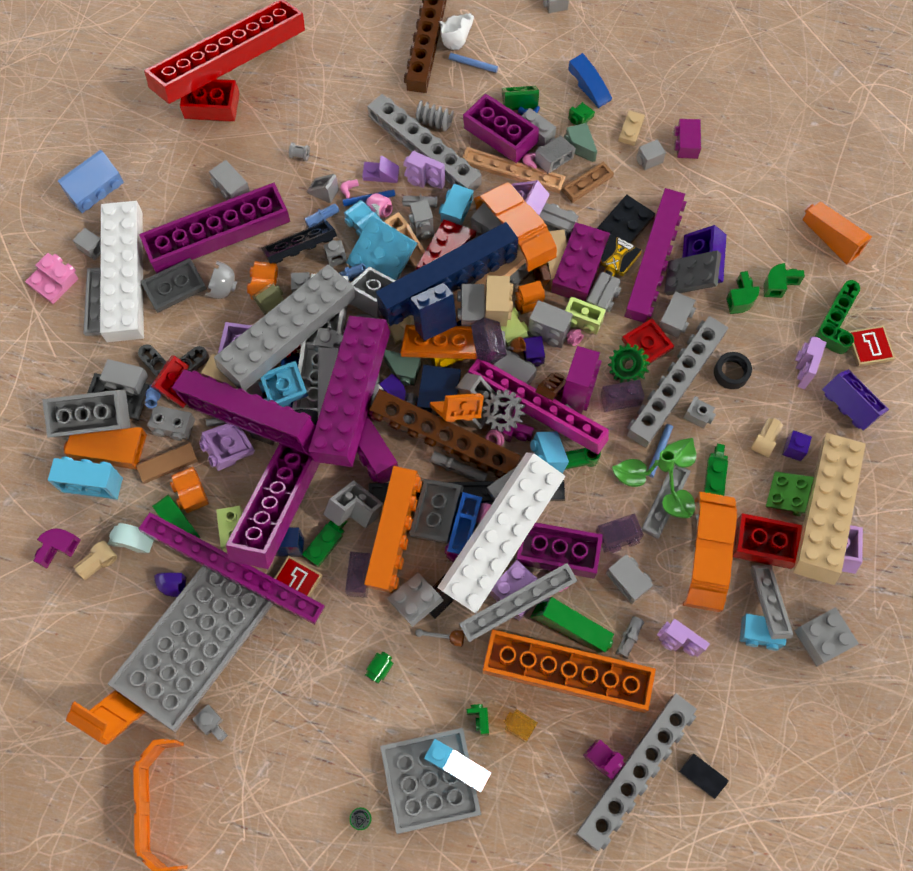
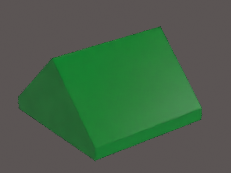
M535 85L502 88L503 105L511 110H518L520 107L534 109L538 106L539 89Z

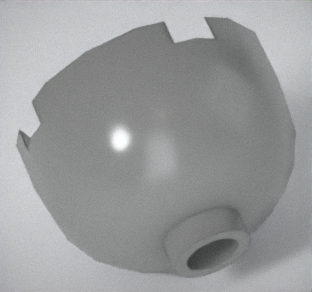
M217 261L216 265L219 268H214L208 285V289H211L210 293L206 292L205 296L223 299L229 295L230 291H235L237 281H234V271L228 265Z

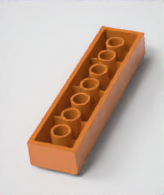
M492 629L482 674L646 713L649 710L656 669Z

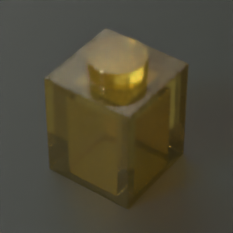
M517 709L514 713L509 712L504 720V723L507 724L505 730L525 743L538 722Z

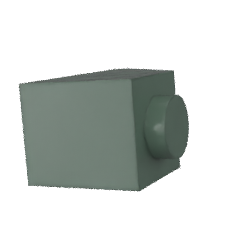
M587 123L567 127L564 138L576 148L574 154L591 162L596 161L597 149Z
M385 350L384 361L391 373L403 385L415 386L421 367L420 358L401 357V353Z

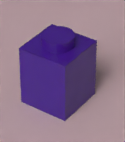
M542 336L523 338L526 343V351L523 352L525 362H531L535 367L544 364L545 351Z
M793 430L786 439L782 455L801 461L808 453L812 436Z

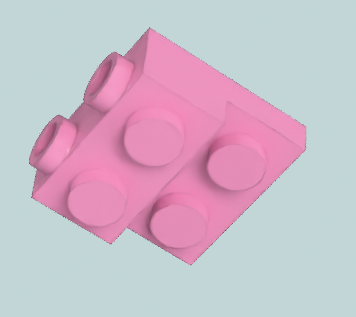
M47 253L35 265L37 270L25 282L33 290L54 304L78 280V277L74 273L76 270L69 263L64 265L62 263L63 260L57 254L52 256Z

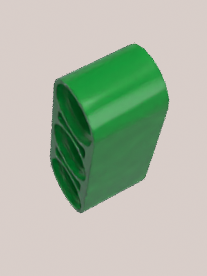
M169 494L152 505L160 518L199 539L201 538Z

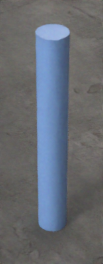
M454 53L449 55V60L494 73L498 71V66Z
M666 424L649 469L655 463V460H659L660 452L666 447L673 426L670 424ZM658 466L648 475L649 477H654Z

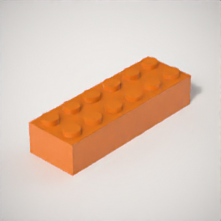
M393 466L364 585L371 589L393 593V590L398 588L399 578L397 574L399 569L402 570L404 564L402 553L403 550H407L409 542L407 532L411 530L413 523L412 512H416L418 504L416 495L417 492H421L423 484L416 470Z

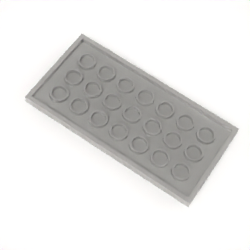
M203 565L108 682V685L176 733L274 603Z

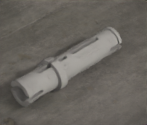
M434 451L430 459L431 463L445 468L446 471L455 472L476 482L485 481L488 473L455 460L452 456L448 457L437 451Z

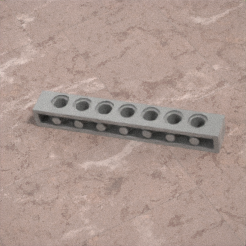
M381 94L367 106L369 117L411 152L415 151L445 164V180L452 186L457 184L475 191L481 185L482 175L478 169L471 167L452 148L444 145L440 138L433 136L415 118H411L406 114L405 110L395 105L391 98Z
M710 316L706 321L702 320L696 329L698 333L691 335L687 341L688 347L686 349L682 348L677 356L679 360L676 363H671L667 370L669 372L667 377L662 376L657 384L660 387L657 391L653 390L647 398L649 400L648 404H643L637 412L639 414L636 420L632 419L627 426L629 429L627 436L647 448L718 346L729 327ZM693 350L698 351L700 354H695ZM682 364H687L690 368H685ZM672 378H677L680 382H675ZM663 392L669 393L670 397L663 395ZM657 406L661 411H655L652 407ZM642 421H648L651 425L646 426Z
M675 693L667 702L625 762L624 767L615 776L575 833L595 851H599L600 848L604 850L611 841L609 838L613 830L615 832L618 831L624 822L621 818L625 812L629 814L636 805L634 802L638 794L642 796L648 787L646 784L650 776L654 778L660 770L658 765L661 760H667L672 753L670 749L674 742L678 743L683 737V728L686 725L690 726L695 720L696 716L694 713L697 709ZM671 715L678 717V726H673L670 723ZM659 732L666 734V743H661L658 740ZM647 749L655 752L654 761L646 758L645 753ZM635 766L642 768V778L634 776L633 769ZM623 784H628L631 787V794L629 796L622 794L621 786ZM611 801L616 802L619 806L617 814H612L608 809ZM599 819L606 822L607 827L604 832H599L596 829V822Z

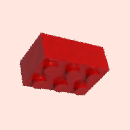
M215 79L192 91L190 94L181 97L180 109L184 119L235 122L240 94L236 80Z
M742 513L736 520L733 558L792 569L795 566L802 525Z

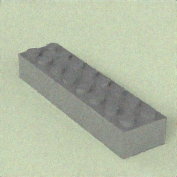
M329 264L326 265L214 356L217 368L236 387L247 390L314 334L318 328H321L355 299V287Z

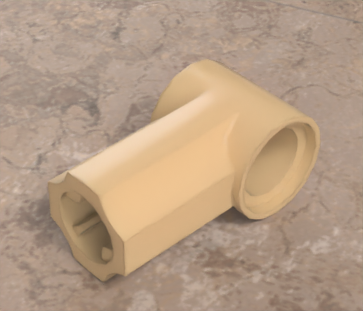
M768 418L762 431L754 440L751 450L769 458L776 445L775 441L782 430L783 424L775 418Z
M101 541L93 546L90 551L91 553L73 566L84 580H87L102 567H108L116 561L117 555L106 541Z

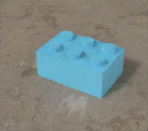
M69 457L54 458L48 481L60 492L117 500L123 477L111 463L100 462V464H97L87 459L74 461V459Z

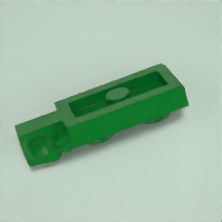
M717 443L714 453H710L707 460L704 484L705 493L722 496L725 494L728 456L724 455V444Z
M332 521L326 524L303 552V557L319 567L343 538L345 531L342 528L348 521H344L340 526H337Z

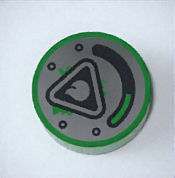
M360 807L352 811L350 824L354 829L365 830L371 824L372 817L367 809Z

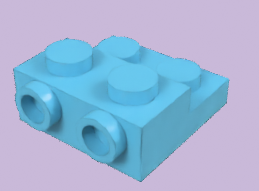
M296 361L269 370L261 377V382H258L262 393L266 392L267 397L264 400H273L282 407H291V402L308 396Z

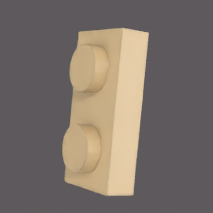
M628 111L618 142L635 146L645 118L644 114Z

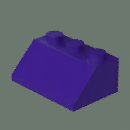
M716 225L685 234L682 258L718 250L721 253L718 283H722L724 281L727 234Z
M849 369L837 374L822 389L825 392L826 398L832 402L834 401L839 406V411L844 415H848L852 419V424L863 431L889 411Z

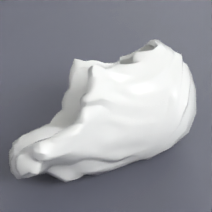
M471 13L449 17L445 23L439 21L442 42L448 49L459 50L465 44L474 19Z

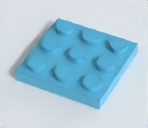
M371 215L346 263L352 267L364 263L366 269L370 266L396 281L418 243L374 215Z

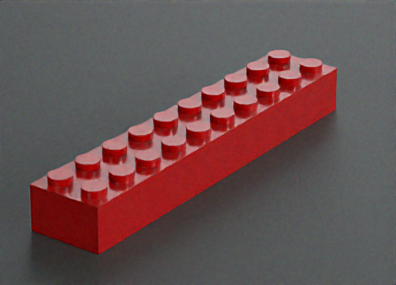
M278 0L145 69L144 73L148 88L168 104L175 102L181 97L190 94L192 91L305 31L303 12L285 0Z

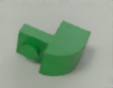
M785 263L774 266L764 281V297L782 298L787 291V285L801 284L805 277L804 270H786Z
M748 271L740 272L736 280L738 289L730 290L726 297L730 314L744 313L750 310L759 295V286L753 287V280L751 277L749 278Z

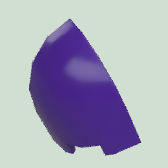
M393 374L389 375L379 384L383 391L402 400L405 399V387Z
M159 573L154 575V581L158 590L166 596L178 597L186 587L187 577L183 573Z

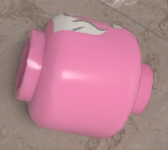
M372 194L366 201V205L380 219L388 217L392 212L391 200L381 194Z

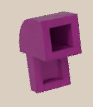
M505 407L502 408L503 412L501 414H506ZM504 419L497 421L500 424L507 423ZM516 422L517 428L511 426V431L508 432L504 428L502 432L504 440L509 443L512 436L520 441H531L534 428Z
M54 528L47 530L37 539L43 545L36 551L33 561L44 568H48L57 551L72 557L81 539L63 529Z
M600 739L595 740L583 754L597 770L611 780L626 764L623 761L624 757L619 752H613Z

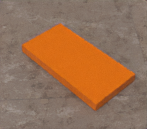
M406 325L401 347V357L476 359L480 327L455 326L424 341L415 330V325Z

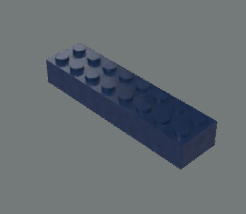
M507 222L491 229L376 291L379 311L389 326L401 323L406 317L413 316L411 297L442 283H445L453 293L461 289L462 284H469L475 280L478 281L487 273L495 272L500 266L513 262L517 258L518 237Z

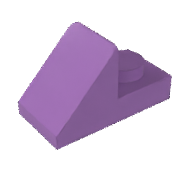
M380 156V163L364 162L363 181L398 183L399 166L384 156Z

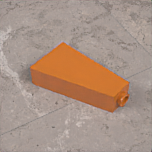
M821 201L815 206L813 204L805 210L806 214L803 221L846 265L860 256L872 238L870 234Z
M135 427L69 435L68 441L64 444V454L77 461L87 459L97 464L108 462L115 467L137 470L136 465L139 464L147 434L142 428Z

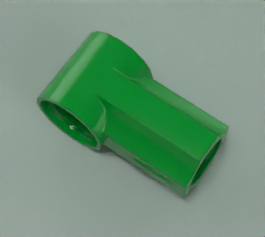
M587 448L566 451L569 463L565 470L582 466H596L600 459L601 451L599 454ZM593 453L596 458H589L587 454Z

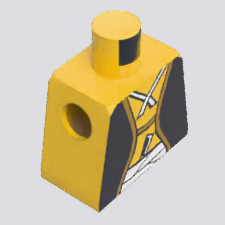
M610 234L600 261L601 265L606 267L604 273L610 276H614L615 273L624 276L641 255V249Z

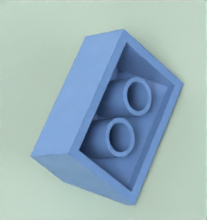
M102 150L96 152L58 180L69 201L81 213L89 210L94 204L104 199L109 193L124 183L119 172Z

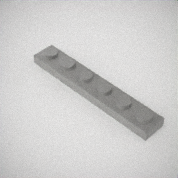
M568 563L464 620L459 625L470 642L577 582V579Z

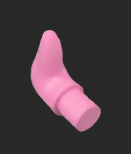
M535 152L524 155L522 159L524 164L534 169L537 168L533 162L536 155Z
M348 180L341 184L340 190L347 199L350 197L349 189L359 186L358 180Z

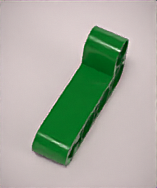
M854 280L846 281L815 334V337L826 342L825 348L837 354L846 353L854 343L853 335L840 328L861 289L859 283Z

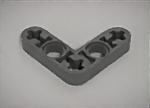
M143 345L138 350L140 359L157 377L162 369L155 370L154 365L161 362L164 367L167 362L151 345ZM197 346L181 357L180 360L189 364L188 371L192 372L202 367L208 361L209 355L204 347ZM146 351L151 354L152 360L144 354ZM199 353L202 354L203 357L199 358L196 355Z

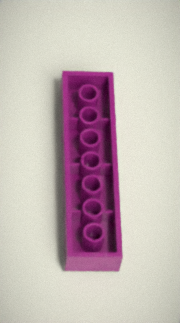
M274 182L139 234L150 263L157 274L188 258L194 260L289 223L290 218Z
M349 316L308 451L314 462L347 467L353 466L390 335L386 319Z
M184 369L173 385L172 389L187 407L310 456L308 451L316 425L313 424L311 416L307 413L295 412L291 407H282L273 400L266 401L257 394L251 395L241 388H232L228 383H219L210 376L207 378L203 377L197 371L190 372Z
M282 444L278 445L226 543L229 561L269 569L320 464L314 462L311 455L309 456Z

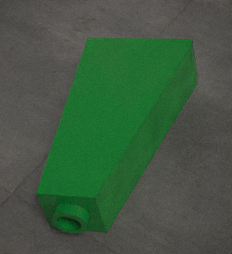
M549 597L536 604L530 616L533 620L597 653L608 651L613 644L612 638L614 633L553 597Z

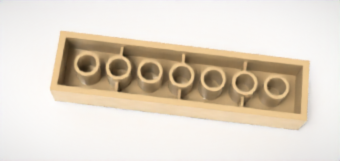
M826 433L819 450L814 481L793 573L831 585H835L839 579L844 563L866 443Z

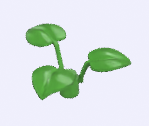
M693 438L679 440L668 445L660 452L659 460H655V463L648 471H646V465L637 459L625 460L618 465L612 466L616 478L630 487L644 485L646 476L650 475L656 466H659L664 472H669L672 494H668L663 498L662 505L664 510L674 517L691 518L695 512L693 496L686 490H679L675 493L673 480L674 464L678 467L686 468L692 466L696 461L697 456Z

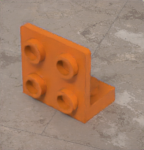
M481 393L446 395L445 401L430 402V407L447 422H455L461 419L471 421L473 418H481L484 396Z

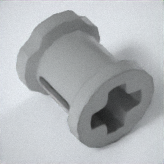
M292 142L289 147V158L293 159L296 157L308 161L310 146H300Z

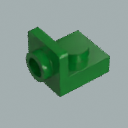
M582 102L576 108L571 107L569 109L568 119L574 125L584 124L594 117L595 111Z
M483 704L470 705L471 708L466 709L467 715L480 716V718H475L476 731H481V736H488L487 707L483 708Z

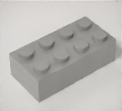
M126 390L42 399L47 438L131 428Z

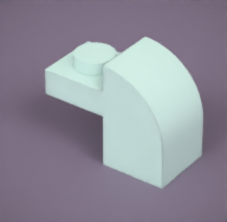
M119 523L110 532L108 545L125 547L137 553H149L154 539L140 532L139 527Z

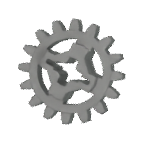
M497 390V395L491 393L492 399L485 400L488 406H483V409L487 410L483 417L489 418L486 424H492V429L498 427V431L503 432L505 428L509 432L511 431V426L517 428L516 422H523L520 419V415H525L521 411L525 405L519 404L522 399L520 397L515 398L516 393L512 392L510 394L509 390H505L502 393L501 390ZM509 398L510 401L504 403L501 399ZM503 407L506 408V409H505V412H506L505 415H504V414H501V413L503 412V410H502ZM504 419L507 423L500 424L497 421Z

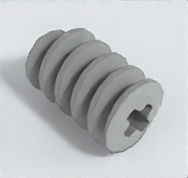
M420 100L417 106L416 120L418 123L423 121L424 125L436 126L437 129L442 127L443 131H447L453 120L454 111L448 114V108L443 113L441 106L438 110H436L435 104L429 108V102L423 106V100Z

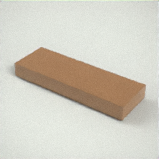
M603 161L562 187V192L574 203L614 177V172Z
M188 443L140 463L136 467L143 484L196 463L198 459L192 444Z

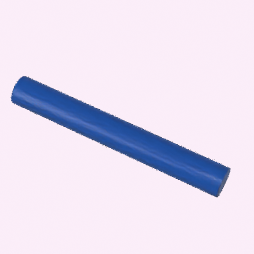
M393 189L378 192V194L389 198L395 196V191ZM372 194L343 199L344 207L354 205L359 200L365 203Z

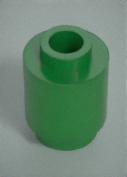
M383 651L381 654L376 653L366 668L365 676L379 684L381 680L385 679L394 664L391 661L392 657Z

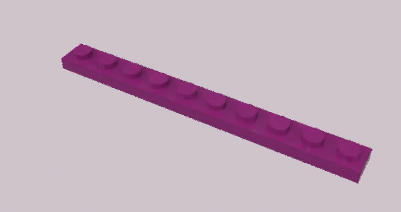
M149 512L138 528L140 532L314 625L325 608V605L250 565L229 561L228 553Z

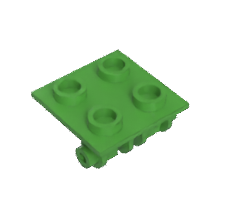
M775 471L766 507L793 511L795 516H801V514L806 513L814 477Z

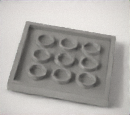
M463 728L380 746L396 834L481 815L476 789L424 759L434 739L469 759Z

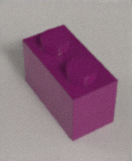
M679 119L678 126L675 125L674 136H677V140L674 143V151H677V158L698 159L701 151V119Z

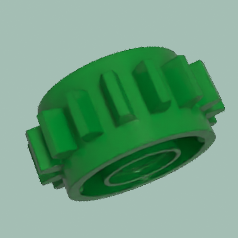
M629 343L626 347L620 345V349L618 351L614 350L615 354L609 357L611 363L608 366L612 368L609 372L612 375L615 374L614 379L616 381L620 379L621 384H624L626 381L628 385H631L632 382L638 384L639 379H645L644 374L649 373L647 366L650 365V362L646 361L649 356L647 354L643 355L645 350L642 348L638 350L636 344L633 348ZM633 360V366L626 369V362Z

